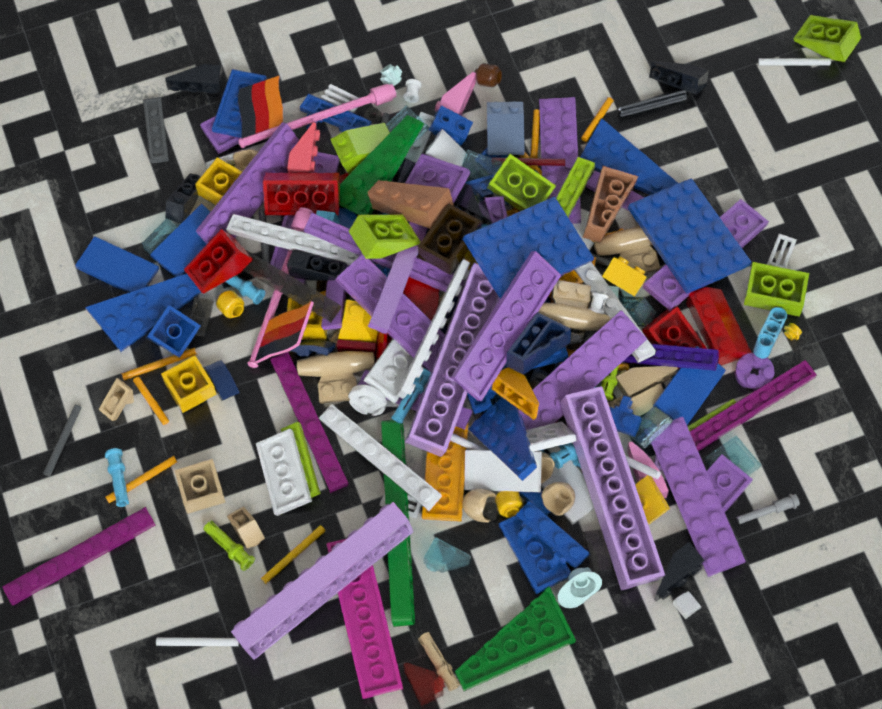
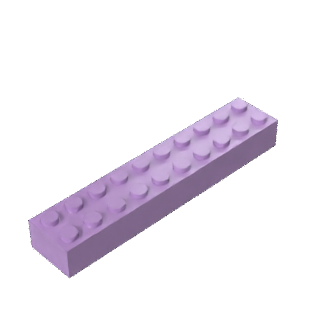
M476 263L470 268L405 440V443L440 457L443 456L448 448L468 393L450 377L500 301L482 269Z
M603 387L565 395L560 402L568 428L576 435V441L573 444L620 588L625 590L658 581L665 576Z
M394 502L383 506L379 514L374 518H368L364 522V526L359 530L352 531L344 542L337 543L329 554L319 557L315 565L310 569L303 570L295 581L288 582L280 593L269 597L265 605L254 609L250 617L245 621H239L234 626L231 633L254 660L414 532L409 520Z

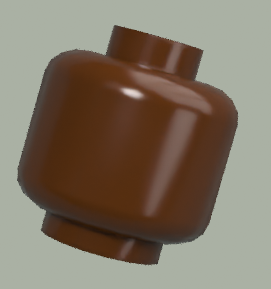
M482 63L474 72L476 73V80L479 86L494 88L502 79V71L494 64Z

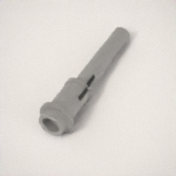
M789 494L788 497L773 501L769 506L737 516V522L742 524L773 512L778 514L790 508L796 509L800 505L799 499L796 494Z

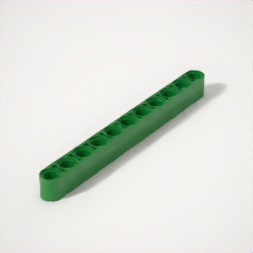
M393 419L382 421V446L406 465L403 423H398ZM384 474L385 505H390L394 502L409 520L408 493ZM409 535L388 552L393 627L415 625L411 540Z

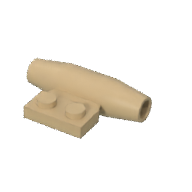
M640 226L607 235L602 239L601 243L594 241L595 252L598 256L620 254L622 258L629 261L628 266L633 269L637 266L644 270L645 274L658 271L661 268L656 252L651 247L652 243Z
M558 280L552 289L551 299L554 303H543L538 313L571 329L582 331H598L610 320L608 315L596 313L587 308L590 303L591 286Z
M362 351L329 353L327 356L319 354L297 360L299 376L321 377L318 383L320 404L350 401L348 395L351 389L357 386V380L353 373L371 369L375 365L374 352Z

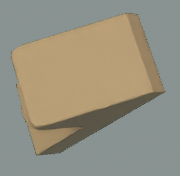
M116 378L99 410L112 421L117 420L125 405L134 402L133 390L119 378Z

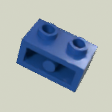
M441 105L435 113L428 130L437 136L443 129L461 146L466 140L473 122Z

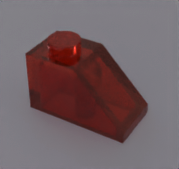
M410 663L403 664L404 672L421 706L444 696L443 689L446 687L441 676L437 677L435 672Z

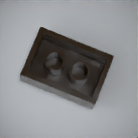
M448 204L418 245L419 258L451 275L469 251L463 241L464 236L481 229V221Z

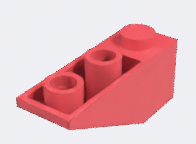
M315 122L312 123L290 151L287 167L288 173L315 172L316 162L313 160L314 157H317L318 153L316 141L320 139V130H317Z

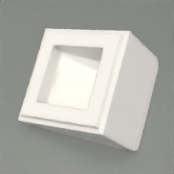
M689 591L674 599L672 603L685 619L701 608Z

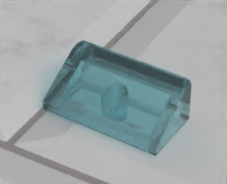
M168 218L165 219L142 242L144 250L151 254L177 227Z

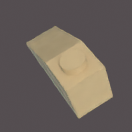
M656 366L631 368L628 371L622 370L616 376L617 386L624 396L633 398L658 384L670 380L678 368Z

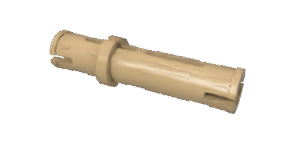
M424 633L418 640L434 664L438 677L442 678L448 691L455 690L460 686V683L452 672V666L446 662L430 633Z

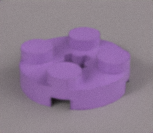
M749 353L742 356L737 362L735 377L742 387L756 391L772 381L775 373L774 366L768 358H758L754 353ZM752 368L758 370V375L750 373Z

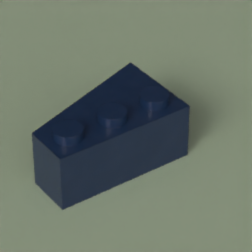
M537 312L507 351V367L524 375L568 345L571 341V328Z

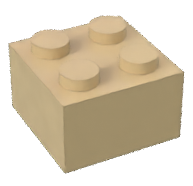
M213 459L174 470L187 514L226 503Z

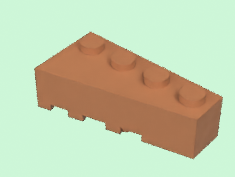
M605 166L602 167L582 238L601 243L632 192L638 176Z
M378 180L367 192L373 209L390 215H404L407 221L429 229L432 228L448 204L454 205L449 188Z

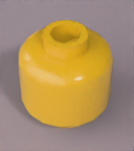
M232 290L221 293L216 302L218 310L227 318L240 316L245 305L244 300Z
M500 491L497 493L495 503L500 515L511 518L523 508L518 491Z

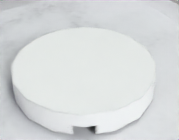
M368 385L354 386L348 395L350 405L362 414L372 413V416L380 415L387 405L385 396L376 388Z

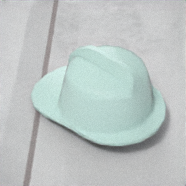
M588 567L573 570L569 574L568 582L559 590L558 601L560 605L565 608H575L583 604L600 589L602 585L601 577L597 573L591 572Z

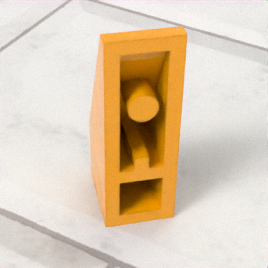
M509 367L501 370L493 382L492 390L531 419H536L539 402L525 375Z

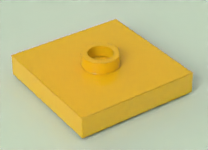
M647 475L635 484L648 525L670 510L651 476Z

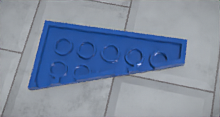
M603 119L599 122L580 158L595 163L593 171L600 173L602 167L605 166L638 176L634 188L648 195L678 184L676 180Z
M184 274L85 308L118 350L122 352L151 331L168 305L179 310L202 292L188 274Z
M503 397L493 406H490L468 428L520 480L523 481L537 468L533 452L529 446V439L526 436L527 432L518 408Z

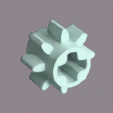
M389 64L381 70L380 80L383 84L387 83L388 85L393 84L395 86L402 79L400 77L402 71L398 65L394 67Z

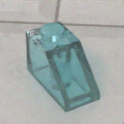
M618 296L619 301L637 326L647 327L656 314V311L644 297Z
M436 537L424 556L426 568L433 572H447L467 566L471 562V555Z

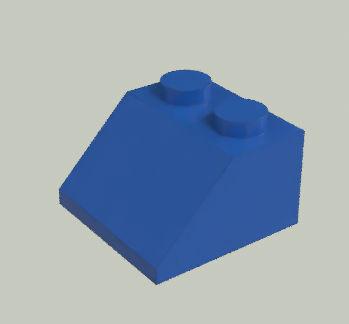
M168 305L146 338L180 358L201 325Z

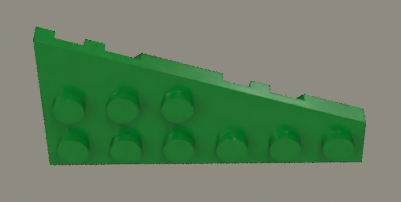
M407 115L340 184L339 206L357 215H372L375 209L372 208L367 192L378 180L392 181L424 123Z
M550 586L455 671L463 692L576 642Z

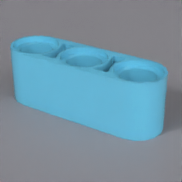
M775 307L770 311L753 348V353L758 358L763 359L770 355L787 318V312L783 308Z

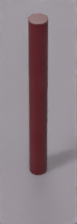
M492 158V165H502L507 158ZM517 158L529 166H566V159Z

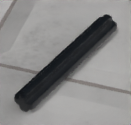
M679 90L619 106L618 113L620 117L683 101L687 99V93L685 90Z

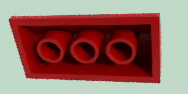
M265 173L263 179L265 215H295L299 208H307L314 214L319 210L335 212L336 215H339V173Z
M705 287L689 294L686 304L707 348L719 351L718 364L722 366L752 353L721 289Z

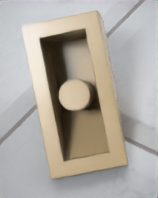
M244 506L227 516L247 549L257 546L265 539L257 522Z

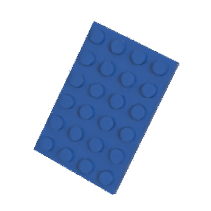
M692 178L628 205V210L686 294L751 265V260Z
M555 197L467 234L463 238V241L500 299L531 251H536L561 276L594 260L591 252Z

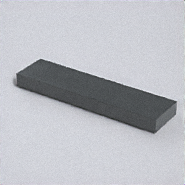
M161 97L143 99L151 164L169 161L162 99Z

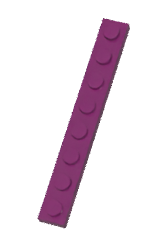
M286 352L270 359L297 421L301 423L306 441L330 493L348 486L347 479L289 353Z
M805 360L690 431L697 450L703 449L816 378L817 374Z
M144 507L2 588L13 606L156 525L148 510Z

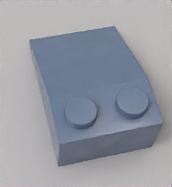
M487 102L488 155H524L523 102Z

